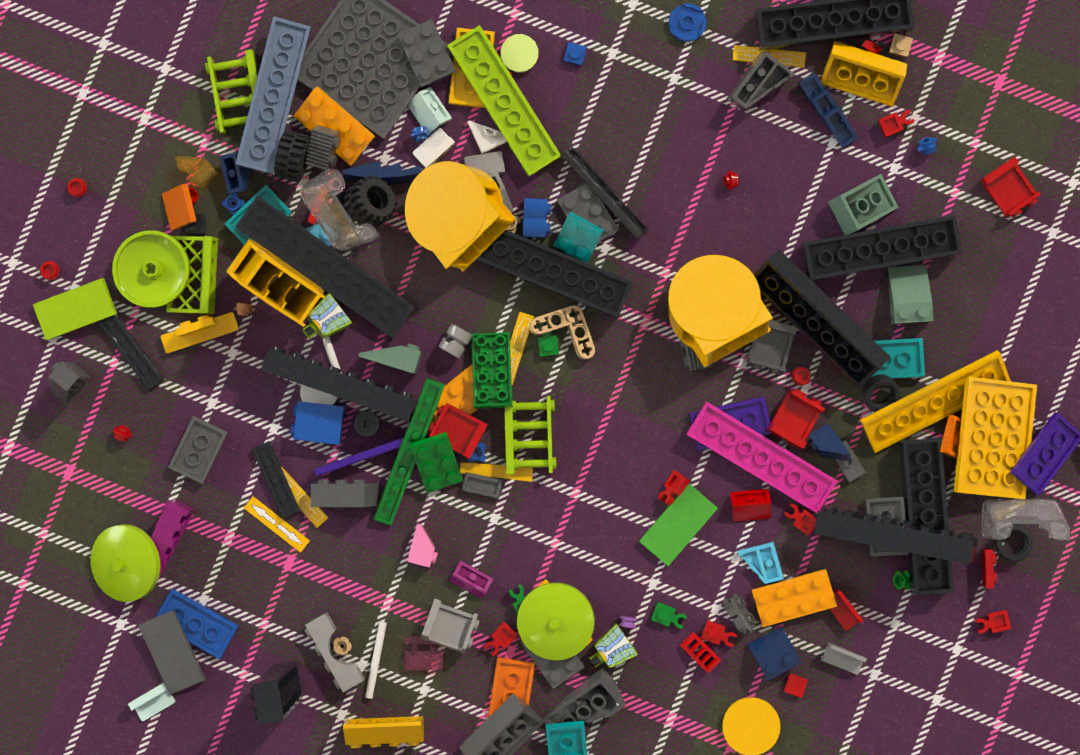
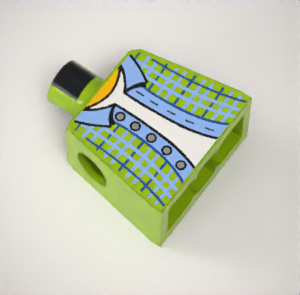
M329 293L308 314L307 320L310 324L302 330L309 339L318 334L323 340L348 328L352 322Z
M615 623L594 643L598 652L589 659L595 667L605 661L609 668L635 657L638 653L618 624Z

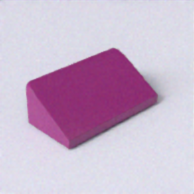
M460 560L449 581L483 599L493 578Z

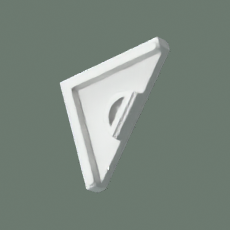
M470 120L467 121L482 154L507 143L498 130Z

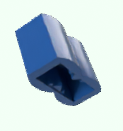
M524 198L523 237L546 238V234H550V223H546L547 215H551V204L547 203V199Z

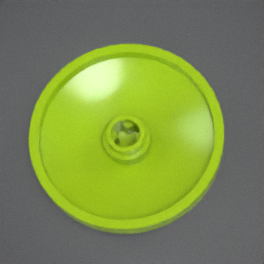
M142 231L127 238L118 248L112 265L113 278L120 293L130 302L148 308L161 307L177 299L186 288L190 276V262L183 246L172 236L159 231Z
M121 524L104 530L97 537L91 552V569L98 586L105 594L118 601L131 602L145 597L155 587L160 574V557L154 542L148 534L136 526Z
M557 582L543 584L532 590L521 603L517 616L518 632L523 643L534 654L548 660H564L577 655L590 641L595 625L594 612L586 596L571 585Z

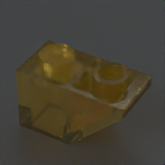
M175 157V160L178 162L175 165L182 173L187 172L190 176L188 180L195 188L198 186L203 189L220 175L209 161L203 157Z

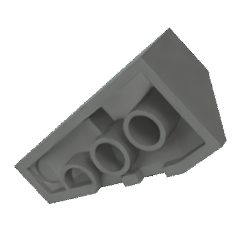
M602 668L586 679L542 719L546 724L575 721L590 723L594 719L612 716L625 707L626 704L615 680Z

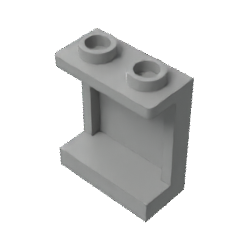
M434 599L421 639L465 653L466 648H471L474 639L470 637L472 630L476 631L480 622L477 620L478 614L474 613L472 615L443 605L441 604L442 601Z

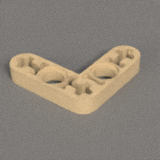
M569 306L536 317L530 321L529 330L534 335H541L567 326L577 356L580 359L587 360L595 354V347L583 312L578 306ZM571 310H572L573 312H577V316H575V320H576V322L580 321L581 324H577V325H575V326H572V324L575 323V320H574L573 317H570V316H569V314L571 313ZM553 315H557L560 318V324L557 326L551 322ZM536 321L538 324L547 322V325L541 327L540 331L538 328H534ZM578 327L584 331L582 338H578L575 335V329ZM585 339L587 340V342H584L585 348L590 349L587 355L586 353L582 354L581 350L584 349L583 343L578 344V342L583 341Z

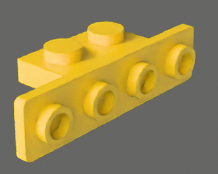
M230 312L215 318L204 315L197 318V322L191 323L186 321L180 323V327L176 328V331L161 335L165 352L171 353L238 331L239 327L234 313Z

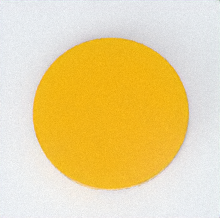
M745 697L735 701L728 707L724 714L722 731L727 743L735 751L744 755H759L768 751L776 743L780 733V720L775 709L765 700Z

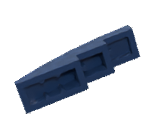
M812 72L798 82L806 98L841 148H844L858 138L840 106L836 105L829 91L824 88L815 72Z
M380 161L342 170L344 181L356 183L366 176L374 175L375 178L378 176L381 177L382 181H387V185L413 182L418 174L422 172L421 166L402 170L400 163L381 168Z

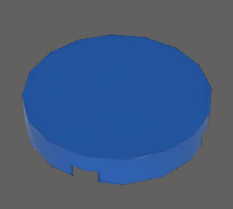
M685 3L672 11L668 26L671 34L681 42H692L703 35L707 20L700 7Z

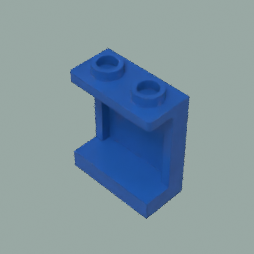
M298 401V404H295L293 409V416H296L295 424L292 423L291 435H294L293 439L341 445L346 407Z

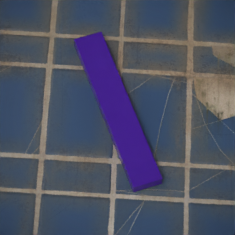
M403 438L314 469L315 474L320 476L397 449L401 446Z

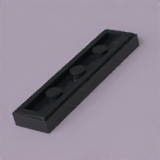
M268 441L252 448L282 518L284 519L301 511L271 442Z

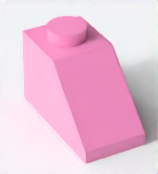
M418 523L407 562L430 567L431 563L435 564L438 553L434 552L435 546L423 525Z

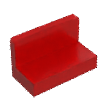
M769 489L730 492L732 519L734 522L771 518Z
M839 589L833 591L837 607L830 608L829 610L844 630L848 631L858 622L862 623L863 619Z

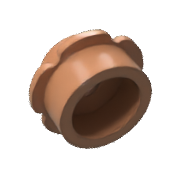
M237 302L236 308H234V310H237L238 315L248 316L249 313L253 312L251 310L252 305Z

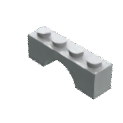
M328 612L308 622L305 625V632L309 639L313 638L317 654L319 656L322 655L325 659L324 666L328 673L332 672L335 679H333V682L337 689L345 692L364 681L365 678L356 662H343L333 654L330 640L337 628Z

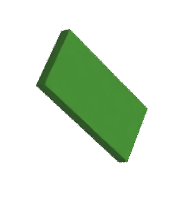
M688 483L680 497L677 496L674 499L673 504L667 507L639 542L669 566L718 508Z

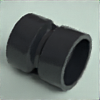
M362 412L355 419V430L362 436H374L381 429V420L374 412Z

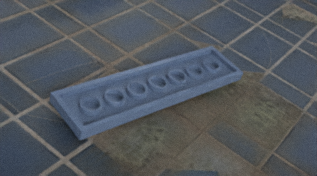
M273 16L235 165L273 175L277 148L285 130L311 26Z

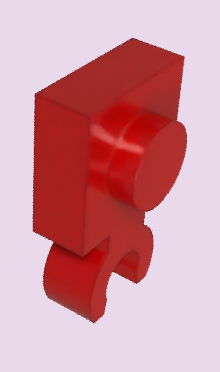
M911 110L904 111L900 117L895 112L878 120L885 138L903 131V124L911 125L915 122L914 119L908 121L905 118L906 114H909Z
M674 470L663 485L666 487V490L659 494L658 499L671 506L674 502V496L678 495L680 497L690 480Z
M792 503L790 506L795 509L794 514H790L787 511L784 514L788 518L796 519L793 525L809 536L815 529L817 517L806 509L801 513L799 507Z
M1006 609L987 613L988 619L986 620L982 618L974 620L975 623H983V628L978 629V633H985L988 628H990L991 633L1011 629Z
M707 620L700 638L717 645L722 640L727 646L733 647L734 644L728 642V637H737V635L731 631L725 633V626Z
M504 621L491 634L494 640L487 642L484 648L487 649L490 645L494 646L495 650L491 655L495 656L500 645L505 649L518 634Z

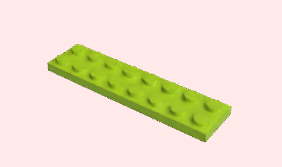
M480 25L447 45V48L528 177L561 157Z

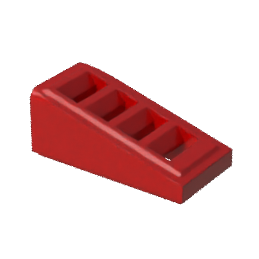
M694 632L680 644L707 673L721 661ZM696 639L697 642L689 649L687 646ZM702 645L703 647L694 654L693 651ZM707 650L709 653L700 660L699 657ZM712 656L714 659L706 666L704 663Z

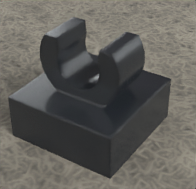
M195 214L196 221L185 226V233L205 234L206 215Z

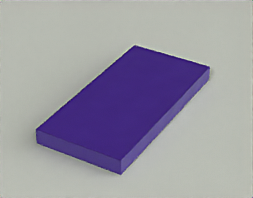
M765 397L717 407L763 436L772 434L766 431L770 424ZM700 411L689 413L691 424ZM696 441L698 451L708 449V447Z
M1054 412L1009 473L1036 496H1040L1079 444L1080 432L1058 412Z

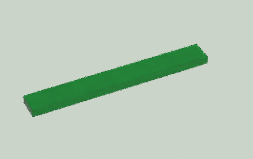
M426 378L373 520L392 526L416 463L410 444L425 439L443 392L444 383Z

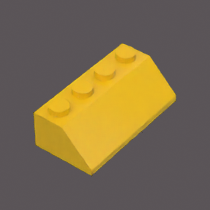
M834 41L824 68L821 83L893 107L906 76L907 64Z
M423 716L346 719L343 724L345 744L350 745L351 748H361L362 744H370V747H381V744L387 743L392 747L400 746L401 743L417 746L420 745V742L424 741Z

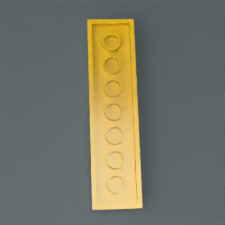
M997 350L861 419L860 421L872 450L876 453L961 410L963 407L966 376L1011 382L1001 353Z

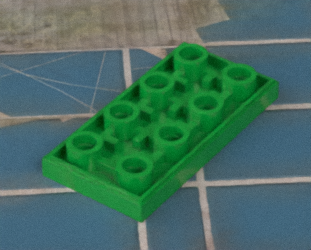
M510 332L471 334L473 335L474 409L513 407Z

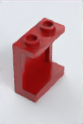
M1016 157L1011 158L980 180L1005 218L1009 216L1016 217L1023 212L1021 210L1022 207L1025 205L1028 207L1032 206L1038 201L1037 197L1041 195L1039 191H1035L1017 165L1019 161Z
M795 389V391L788 390L766 431L797 449H804L810 431L825 408L821 406L822 403L813 398L810 400L804 397L806 395L804 392Z
M448 403L445 406L441 405L436 414L439 416L437 422H432L427 431L430 433L429 437L447 432L452 449L470 459L488 424Z

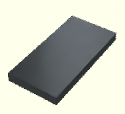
M174 609L138 625L169 694L178 692L206 679Z

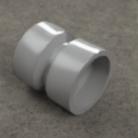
M451 323L446 332L448 336L443 337L438 347L460 359L465 350L463 346L468 345L473 335Z

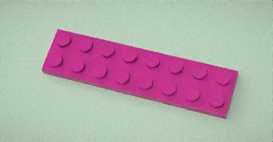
M707 401L686 433L691 438L816 513L821 509L837 483V480Z

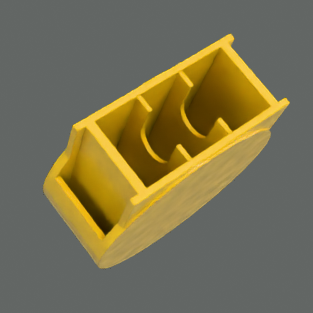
M438 162L425 168L412 182L405 201L406 223L414 239L424 248L433 251L446 269L456 267L460 268L462 272L516 220L504 205L500 189L491 176L478 168L456 162Z
M251 239L247 240L226 270L241 286L303 327L305 326L303 321L319 298H325L324 290Z
M722 255L702 256L685 264L671 282L668 297L670 324L677 337L694 350L704 368L771 332L769 321L773 317L761 300L757 280L752 272L739 261Z

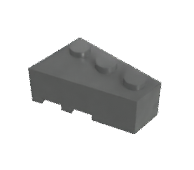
M767 51L760 52L726 99L740 110L747 109L795 74Z
M57 362L50 370L52 372L49 375L50 393L64 405L68 406L92 377L75 363Z
M318 480V483L311 484V507L378 506L379 483H365V480H353V483H347V480H335V483H329V480Z

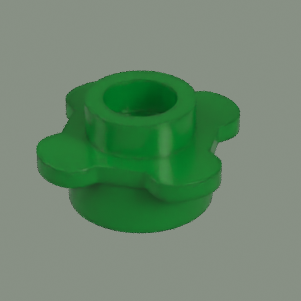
M909 571L895 572L893 583L898 590L902 588L909 590L912 588L911 573Z

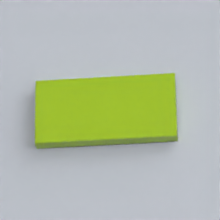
M104 278L33 304L46 340L117 314Z

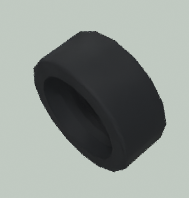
M884 374L875 375L863 385L861 396L867 407L871 411L877 412L900 400V390L891 377ZM888 385L891 388L890 394L885 400L872 402L871 394L877 387Z
M1008 524L997 531L994 537V546L1001 557L1010 561H1019L1025 559L1030 554L1033 548V538L1025 527ZM1011 531L1019 532L1025 540L1023 549L1016 554L1008 553L1002 545L1004 536Z

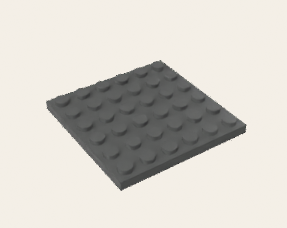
M340 0L304 52L297 80L311 90L318 86L358 122L385 140L408 107L411 99L421 88L397 34L419 25V23L385 0ZM442 40V42H443V44H444V46H445V48H446V50H447V49H448V48H447L448 43L445 42L444 40Z

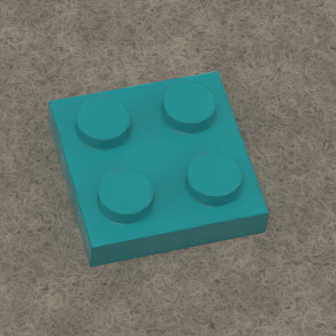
M570 212L553 246L578 260L588 263L604 230Z
M584 721L546 724L549 755H587Z

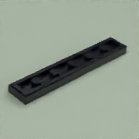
M573 146L565 149L560 154L637 239L648 231V228Z
M117 314L98 321V324L148 391L165 380Z

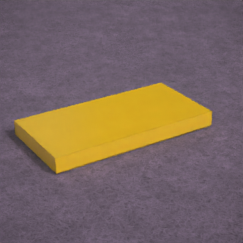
M457 28L456 39L473 29ZM484 31L492 46H494L495 32ZM453 58L456 73H453L451 77L449 104L485 108Z

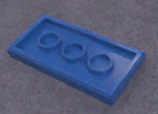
M172 588L156 617L174 609L189 643L220 660L239 625Z

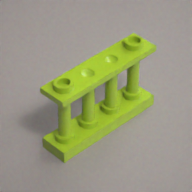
M253 49L245 50L246 56L238 60L214 64L213 58L207 57L208 63H205L207 75L210 74L218 118L215 119L216 130L220 131L222 135H227L226 127L246 124L248 116L224 120L222 109L251 104L259 74L256 55ZM243 66L248 68L249 75H246L245 78L222 82L217 81L216 71ZM245 85L251 86L252 94H249L247 97L224 101L220 99L219 90Z
M547 396V402L516 403V401H512L513 407L505 408L506 474H514V470H518V468L549 467V473H553V469H556V457H552L551 411H555L554 400H551V396ZM516 410H547V421L517 422V420H513V412H516ZM521 429H548V440L517 441V439H513V432ZM528 448H548V459L518 460V458H514V451Z

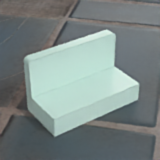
M431 87L418 92L408 105L420 125L426 126L429 133L452 119Z
M162 683L131 701L128 705L131 711L135 709L140 719L145 721L175 703V699L172 694H169L165 683Z

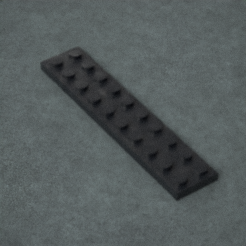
M258 195L235 226L392 338H394L415 308Z

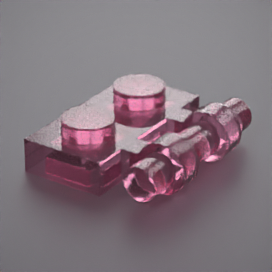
M418 635L405 637V645H412V650H405V670H443L444 650H436V645L438 644L421 639ZM419 645H430V650H419Z

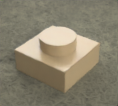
M894 33L888 53L907 58L913 38Z

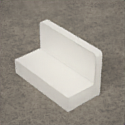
M439 128L413 151V155L427 168L435 164L456 144L450 136Z

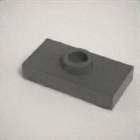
M844 440L842 443L850 452L851 460L835 459L850 483L866 472L848 442Z

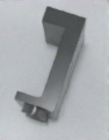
M770 320L769 327L771 332L752 341L747 363H751L750 367L761 370L762 367L769 368L770 373L780 375V372L786 371V363L797 328Z

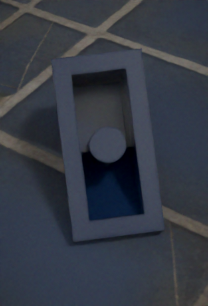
M238 152L219 156L228 194L245 191L251 169L235 165Z
M829 423L809 435L811 441L809 445L814 453L818 451L821 457L844 461L851 460L850 452Z

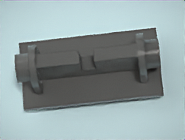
M737 593L723 601V607L730 617L737 614L738 617L732 621L739 632L745 634L755 628L756 621L754 616L747 611L744 600Z

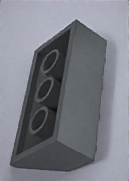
M513 693L459 748L464 755H512L544 723V720L524 700Z

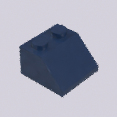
M781 626L747 644L767 681L802 663Z

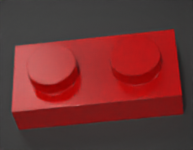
M981 549L982 587L986 589L994 588V584L997 583V575L993 568V564H996V554L993 553L992 549Z

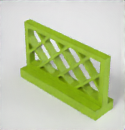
M172 236L176 240H182L186 245L185 251L190 249L195 255L189 261L190 265L199 259L202 263V268L196 272L190 266L194 276L188 280L186 287L189 288L193 295L187 300L180 295L179 298L183 304L178 309L172 308L173 302L167 304L166 312L214 314L218 238L212 236ZM196 241H203V248L197 253L191 246ZM196 278L201 282V287L197 291L189 285ZM195 297L200 301V309H193L189 305Z

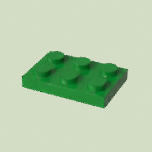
M447 432L410 444L427 494L463 481Z

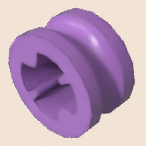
M620 616L621 623H619V626L636 628L634 622L637 621V618Z

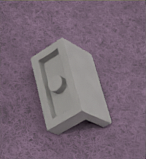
M501 151L464 158L465 165L478 168L488 175L496 171L499 175L505 174Z
M828 642L821 660L858 675L863 662H866L867 658Z

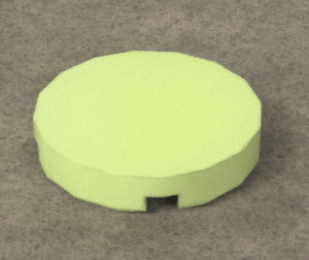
M515 34L508 37L501 48L502 62L509 70L516 73H524L531 70L538 59V47L535 41L524 34Z

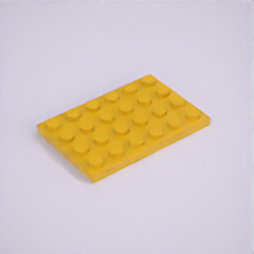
M966 376L954 492L1017 499L1026 498L1027 487L1009 472L1031 444L1037 385Z

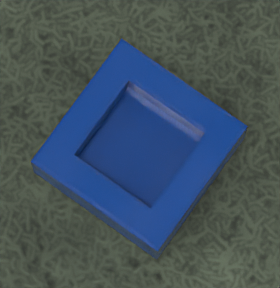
M568 42L564 62L582 66L587 46Z

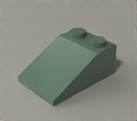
M882 174L828 201L845 235L853 233L899 208Z
M926 265L888 267L891 325L934 321Z
M407 344V347L397 346L361 352L358 357L417 374L423 352L419 351L420 347Z

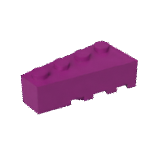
M176 499L167 501L161 517L154 526L153 534L149 536L154 542L160 557L159 578H161L195 511L194 508Z

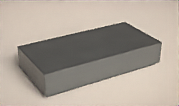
M465 472L461 491L499 499L503 480Z

